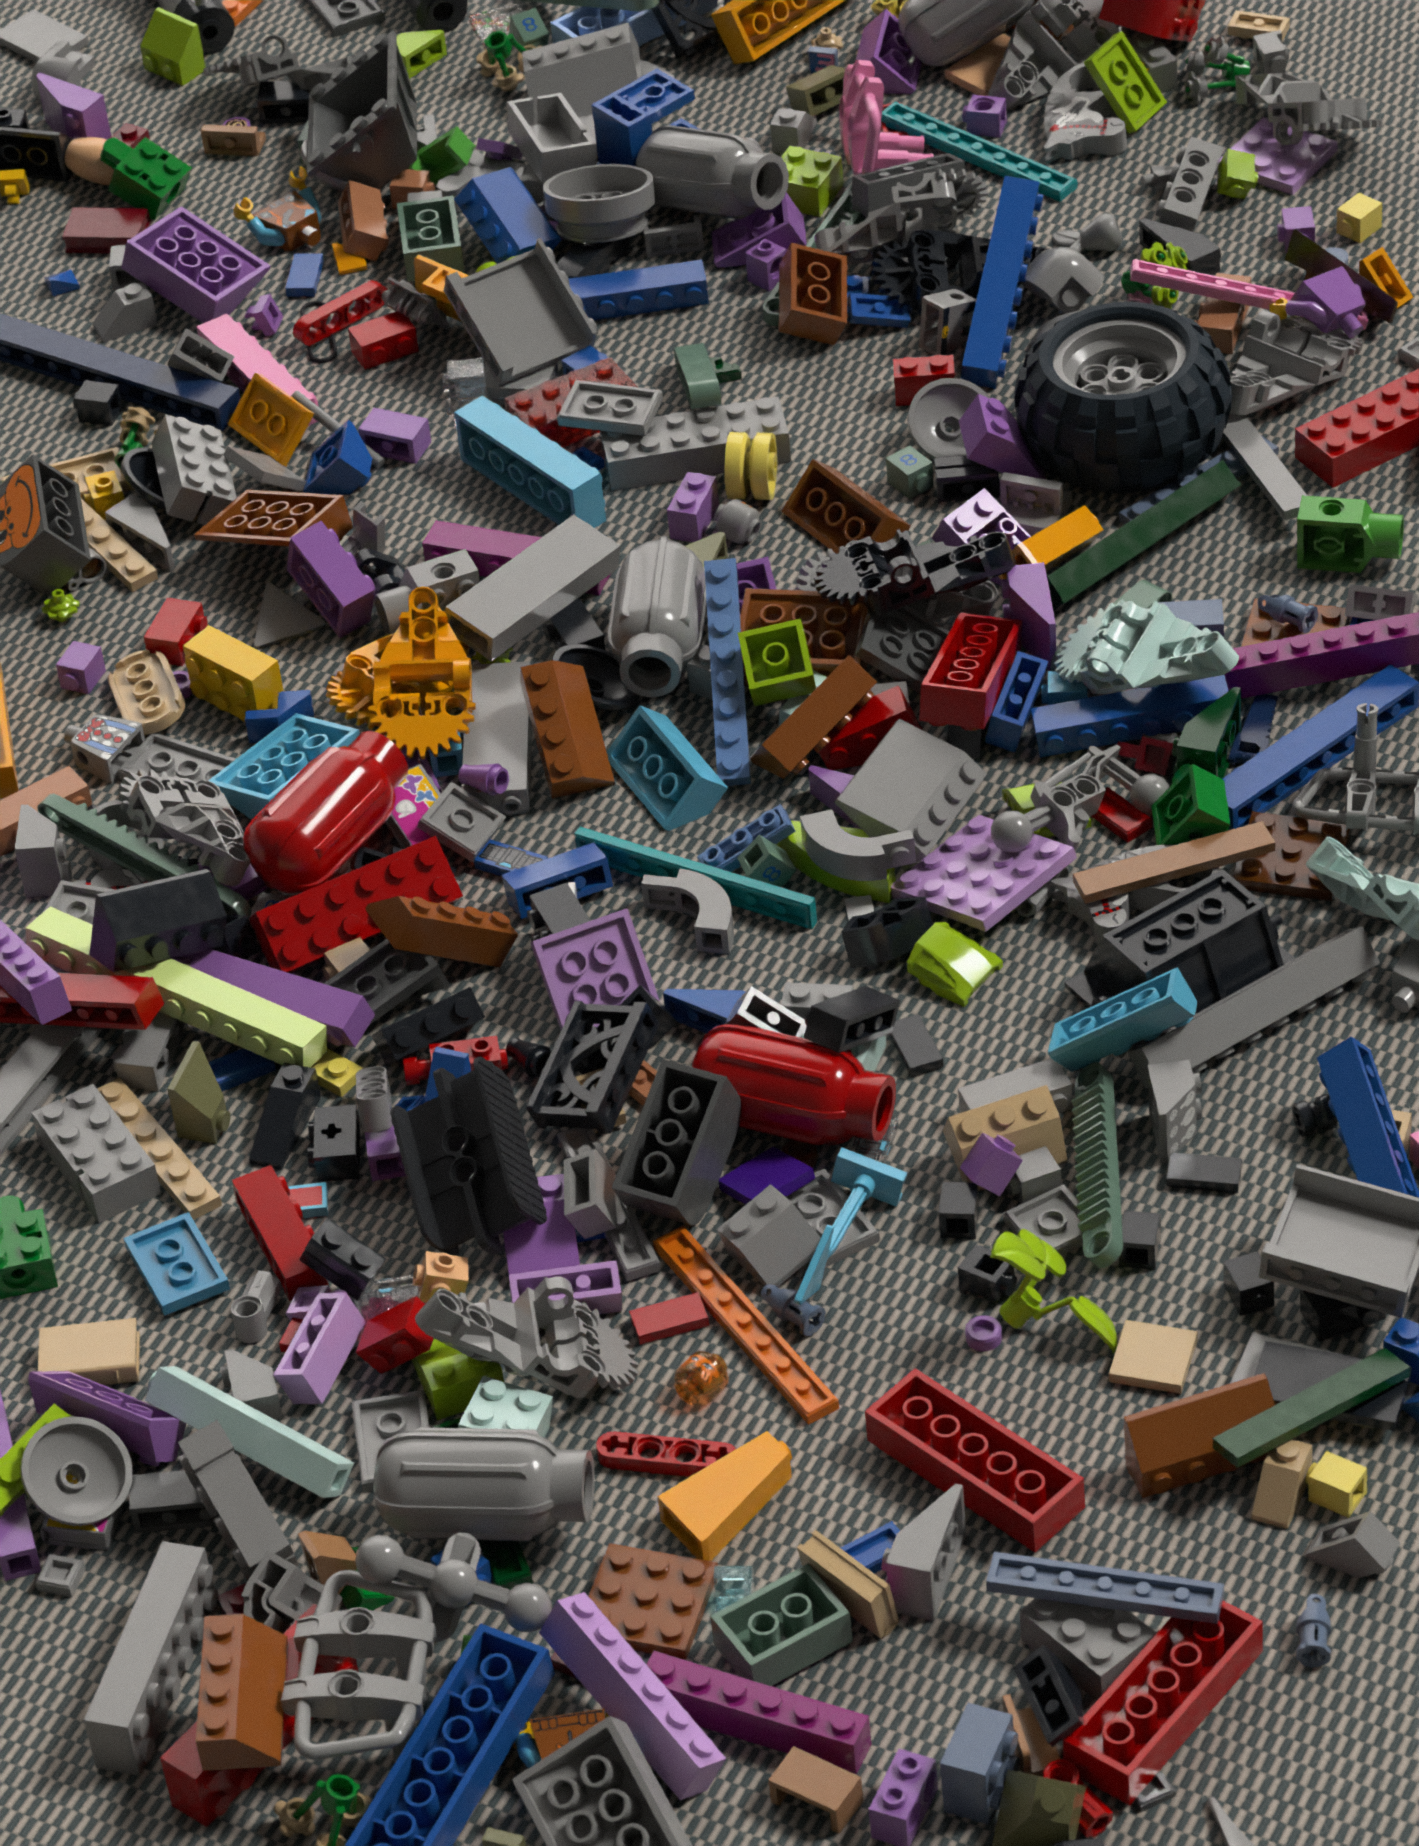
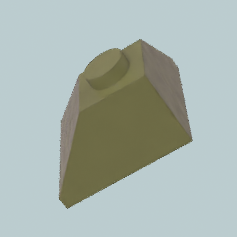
M192 1041L167 1088L178 1138L217 1144L222 1132L226 1131L229 1127L230 1112L226 1109L224 1095L200 1043Z
M1007 1769L992 1846H1051L1061 1841L1076 1840L1086 1786Z

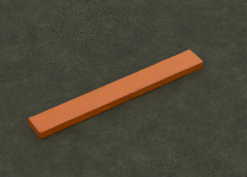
M684 1226L653 1241L654 1250L692 1293H699L704 1307L808 1425L839 1409V1400Z

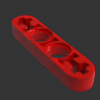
M370 280L299 318L293 327L294 338L308 346L321 341L384 306V301L381 297L383 292L388 289L375 280ZM356 301L354 308L348 313L350 305ZM334 313L332 320L326 325L328 317Z
M617 1431L601 1435L596 1442L598 1461L606 1468L691 1477L736 1450V1447L732 1444L725 1442ZM647 1449H654L659 1452L653 1458L646 1459L640 1456ZM682 1453H692L695 1455V1458L689 1462H680L676 1459Z

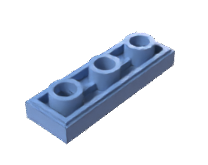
M779 804L773 809L764 812L759 818L743 828L737 829L732 835L718 844L710 846L697 858L700 863L732 872L741 866L737 857L758 835L776 844L794 833L795 829L786 810Z

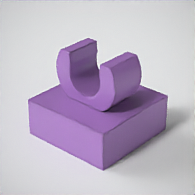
M271 294L259 297L256 306H250L247 309L245 317H254L255 321L251 328L253 330H262L265 336L276 334L283 315Z

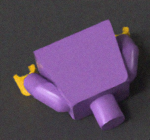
M1341 266L1303 281L1290 301L1287 302L1285 298L1277 299L1275 304L1269 305V312L1279 315L1280 320L1286 319L1287 315L1302 316L1310 320L1324 333L1341 328L1349 338H1353L1363 330V325L1359 322L1357 316L1364 308L1365 301L1362 297L1360 286L1353 283L1344 267Z

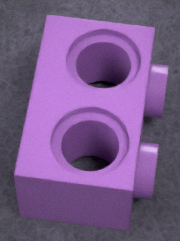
M898 1749L869 1807L871 1838L896 1846L911 1845L938 1790L936 1759Z

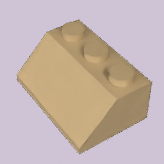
M1047 1085L950 1116L943 1128V1133L963 1182L973 1183L960 1169V1166L982 1132L993 1138H996L997 1135L1007 1138L1015 1145L1013 1151L1017 1155L1046 1146L1058 1165L1068 1160L1060 1116ZM978 1185V1191L985 1189Z

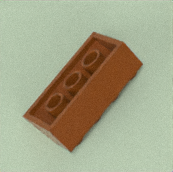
M814 459L811 460L781 511L826 547L831 548L835 554L839 553V547H846L852 540L859 541L870 536L872 540L883 543L891 540L898 529L902 533L906 530L908 531L911 525L837 469Z
M848 655L766 739L750 758V761L782 779H785L791 772L795 776L798 775L809 763L805 757L812 750L819 753L831 740L827 734L834 727L840 731L853 718L849 712L856 704L862 708L875 695L871 689L877 681Z
M550 660L520 667V683L551 798L615 785L583 666Z
M401 896L373 902L365 908L394 949L501 967L518 937V933L510 925L509 918L497 911L488 913L470 906L461 908L447 902L433 903L420 897H413L412 899Z
M1265 1373L1124 1416L1125 1464L1142 1498L1154 1494H1162L1173 1488L1200 1482L1205 1478L1238 1469L1212 1448L1213 1438L1275 1406ZM1268 1452L1240 1467L1264 1461Z
M244 1614L204 1616L196 1745L202 1771L281 1766L284 1711L281 1699L287 1673L288 1637Z

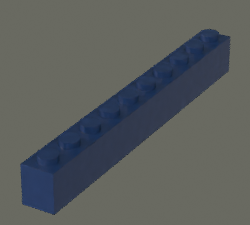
M0 313V361L80 387L85 380L118 384L121 400L174 417H183L190 422L200 425H211L221 430V432L229 426L227 424L240 401L239 388Z

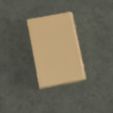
M136 1318L39 1328L38 1371H70L102 1385L139 1381L140 1333L137 1331Z
M814 1530L812 1537L804 1545L800 1544L797 1547L802 1566L809 1564L850 1612V1616L880 1639H883L899 1623L889 1584L817 1530Z

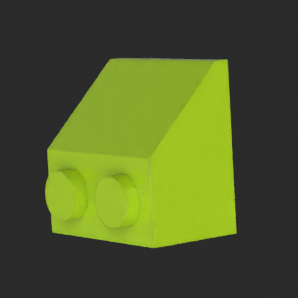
M160 7L155 9L140 45L144 68L184 86L203 73V69L206 68L198 24Z

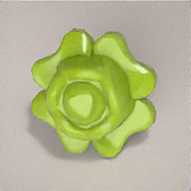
M56 589L52 592V598L44 601L45 606L42 607V612L47 614L49 619L65 622L73 614L77 613V607H79L80 602L73 599L72 594L65 595L62 589Z

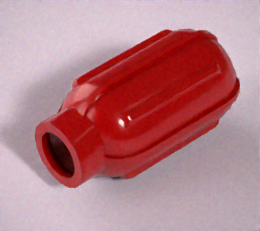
M365 731L348 747H328L322 754L311 760L245 828L242 841L244 851L250 859V864L254 871L264 881V885L281 892L297 894L328 881L387 821L393 812L396 799L394 789L408 775V764L400 749L384 735L374 731Z
M723 1024L714 1027L704 1036L692 1064L693 1068L725 1076L731 1082L741 1098L739 1127L812 1145H836L847 1142L851 1137L878 1142L885 1135L894 1111L896 1083L892 1076L865 1070L862 1063L853 1056L850 1049L838 1053L810 1040L752 1026Z

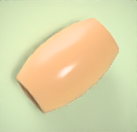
M97 137L73 139L65 153L67 168L87 181L109 185L114 169L100 161L102 147L107 139Z

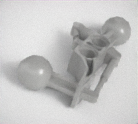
M1118 745L1104 751L1095 746H1090L1087 753L1071 765L1065 766L1045 782L1039 781L1035 783L1030 797L1036 809L1026 814L1018 811L1000 813L992 822L991 839L997 848L1005 852H1019L1031 842L1034 831L1046 826L1063 844L1074 847L1076 852L1081 840L1082 830L1086 828L1090 816L1098 812L1106 792L1105 787L1100 782V779L1106 774L1130 790L1132 805L1148 816L1153 815L1152 804L1170 785L1161 776L1156 774L1140 776L1118 761L1116 758L1121 748ZM1089 760L1083 773L1062 782L1075 769Z

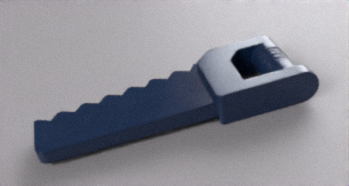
M1269 694L1255 696L1242 731L1237 734L1229 754L1228 762L1230 765H1243L1255 757L1257 753L1269 747L1272 720H1274L1278 696Z

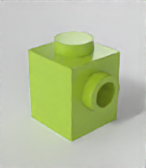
M1227 149L1218 164L1217 193L1233 198L1245 199L1250 189L1256 187L1258 181V172H1255V154Z

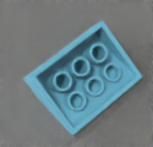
M296 713L208 781L219 787L229 804L252 820L311 760L322 754L328 747H348L360 735V731L356 728Z

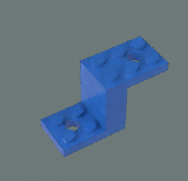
M656 68L593 103L592 113L598 162L596 164L636 166L639 149L652 134L651 124L695 100L694 90Z

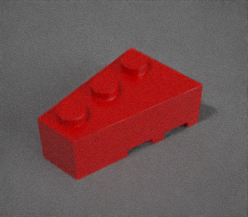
M898 685L873 696L862 708L856 704L849 712L853 718L840 731L834 727L827 734L831 740L819 754L829 770L859 766L864 764L898 719L921 730L923 729Z

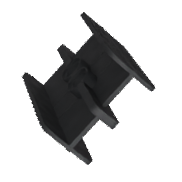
M479 1056L474 1059L475 1070L457 1079L444 1068L434 1071L433 1077L438 1097L409 1111L400 1106H395L390 1111L394 1133L397 1137L396 1141L402 1157V1164L405 1168L404 1172L407 1176L410 1195H412V1202L418 1219L417 1222L421 1229L420 1232L428 1244L440 1253L455 1256L459 1255L458 1245L476 1237L482 1250L494 1256L502 1252L499 1234L528 1220H532L539 1225L547 1221L546 1208L543 1204V1197L541 1196V1190L538 1185L536 1171L533 1167V1160L530 1156V1149L527 1145V1138L524 1134L525 1131L522 1127V1120L519 1116V1109L516 1105L517 1102L513 1094L511 1082L501 1069Z

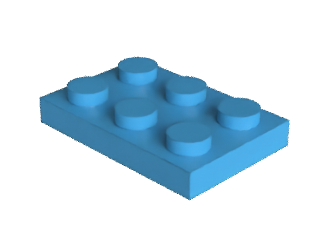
M189 1212L123 1238L126 1250L164 1316L230 1289L228 1278Z

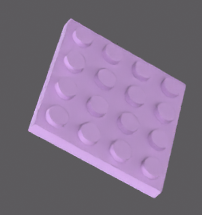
M978 815L892 883L891 895L895 899L926 896L930 912L986 932L1077 857L1074 847L1034 833L1031 842L1019 852H1005L997 848L991 839V825L994 820Z

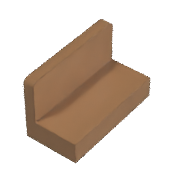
M203 124L201 129L205 154L259 156L266 140V133L258 132V127Z
M1003 1695V1712L1013 1715L1014 1732L1018 1733L1015 1756L1020 1758V1771L1043 1777L1045 1767L1050 1762L1061 1760L1056 1745L1052 1748L1047 1743L1031 1707L1016 1710L1011 1695Z

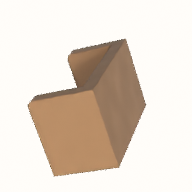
M794 1746L768 1780L772 1803L780 1805L786 1795L790 1794L830 1813L831 1829L838 1834L841 1833L863 1803L860 1776Z

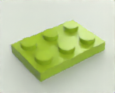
M1122 31L1114 34L1083 62L1118 118L1124 121L1125 129L1129 134L1137 131L1167 103Z

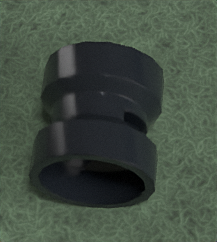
M1328 1094L1317 1096L1313 1103L1303 1100L1292 1104L1293 1119L1300 1136L1312 1135L1320 1127L1325 1131L1337 1128L1338 1120L1329 1107L1328 1101L1330 1096Z

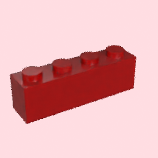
M269 1165L233 1179L232 1185L236 1204L276 1278L280 1279L282 1289L288 1300L291 1301L299 1287L329 1285L327 1279L299 1260L309 1240L315 1233L311 1225L304 1226L302 1222L304 1219L303 1213L297 1200L291 1202L288 1197L290 1191L283 1176L277 1177L274 1169Z

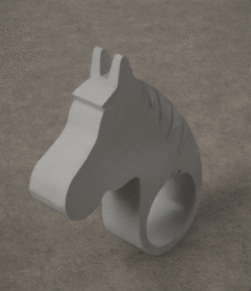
M474 149L467 166L439 180L437 184L438 190H442L443 197L454 196L455 198L472 178L510 167L515 171L549 221H556L545 211L544 183L540 181L532 167L526 164L505 159L486 158ZM455 202L456 212H460L461 209Z

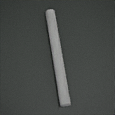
M295 391L291 397L313 412V418L332 433L342 426L299 391ZM365 444L372 457L371 464L376 468L382 467L385 459Z

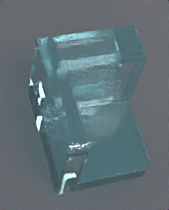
M714 1566L715 1613L755 1592L753 1566Z

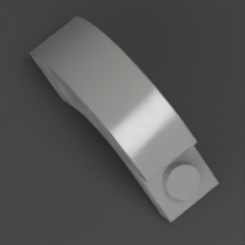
M832 809L800 816L802 842L808 856L817 866L832 875L857 881L887 879L886 869L916 863L915 842L911 829L878 837L864 838L845 832L838 825Z
M679 869L677 878L654 875L643 876L641 887L644 908L679 911L693 916L696 919L694 930L697 951L730 955L734 942L731 902L726 891L716 881L701 873L686 869Z

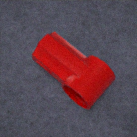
M1063 1759L1055 1760L1045 1767L1043 1773L1045 1778L1086 1786L1079 1779L1078 1768L1070 1761ZM1086 1786L1078 1830L1086 1838H1095L1103 1833L1108 1824L1113 1820V1812Z

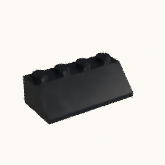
M0 127V171L24 169L27 178L68 182L73 172L65 164V153L73 138L61 132Z
M204 869L96 894L89 955L110 971L117 972L223 946L227 915L211 872Z

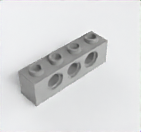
M1192 136L1187 147L1181 146L1176 160L1180 165L1174 164L1169 178L1173 183L1167 182L1162 197L1167 199V201L1161 199L1155 215L1160 217V223L1194 232L1224 147Z

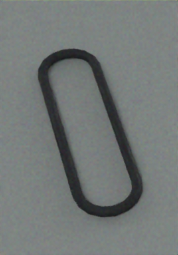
M322 301L307 302L300 309L301 317L305 315L304 311L309 306H323L326 303ZM331 316L328 317L327 324L331 321ZM334 334L330 335L333 354L327 358L314 357L311 345H307L308 355L312 361L325 363L337 356L338 350Z

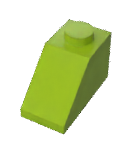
M442 30L407 32L397 35V45L409 79L447 55L445 35Z

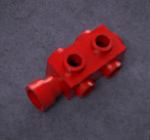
M497 1035L429 1044V1059L417 1060V1057L403 1058L406 1086L420 1084V1080H428L433 1052L436 1047L468 1053L471 1071L475 1070L474 1059L479 1056L492 1062L493 1065L501 1070L508 1069L506 1048L499 1049Z

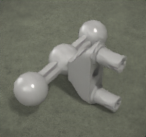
M467 1533L454 1534L448 1539L440 1563L437 1566L405 1556L399 1543L386 1535L368 1537L360 1544L356 1552L355 1563L357 1570L365 1580L371 1583L385 1584L392 1582L395 1578H400L430 1588L429 1597L433 1616L432 1623H435L436 1628L435 1642L445 1641L453 1635L464 1606L469 1602L504 1612L505 1619L511 1627L520 1632L527 1633L541 1629L552 1610L550 1596L543 1588L536 1584L523 1583L509 1590L479 1580L475 1571L481 1548L478 1541Z

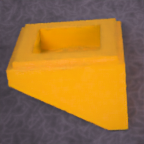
M332 244L334 260L339 275L367 270L365 258L344 252L343 244Z

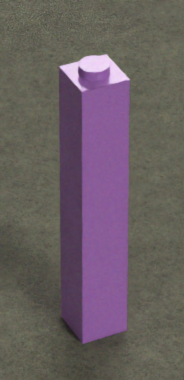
M0 1391L1 1459L13 1446V1441ZM24 1493L0 1517V1565L5 1581L41 1572Z

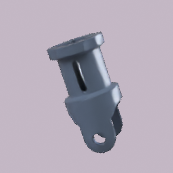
M1276 594L1272 596L1262 595L1257 602L1259 609L1269 613L1275 621L1282 624L1286 622L1293 624L1303 633H1308L1314 627L1318 618L1317 607L1313 605L1305 606L1295 602V598L1287 594L1282 596ZM1263 600L1266 601L1265 606L1262 604Z
M773 1284L765 1285L761 1291V1296L766 1302L771 1304L778 1318L783 1321H791L800 1327V1332L805 1336H811L820 1329L825 1320V1309L819 1305L813 1306L807 1301L801 1305L794 1303L797 1290L780 1289ZM771 1290L770 1295L767 1296V1291Z
M1312 1594L1307 1598L1306 1609L1296 1621V1632L1300 1636V1645L1296 1649V1659L1304 1666L1320 1667L1331 1660V1649L1327 1646V1637L1331 1633V1620L1326 1611L1325 1599L1321 1595ZM1312 1649H1313V1656H1311V1655L1309 1654Z

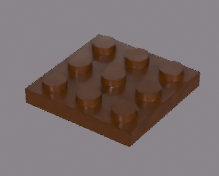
M1252 811L1248 825L1263 821L1275 841V851L1238 861L1233 878L1248 891L1332 901L1334 894L1307 867L1306 862L1326 837L1334 838L1347 848L1351 829L1348 828L1346 830L1345 824Z

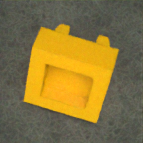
M24 169L0 171L1 196H8V205L19 204L20 195H29L30 185Z

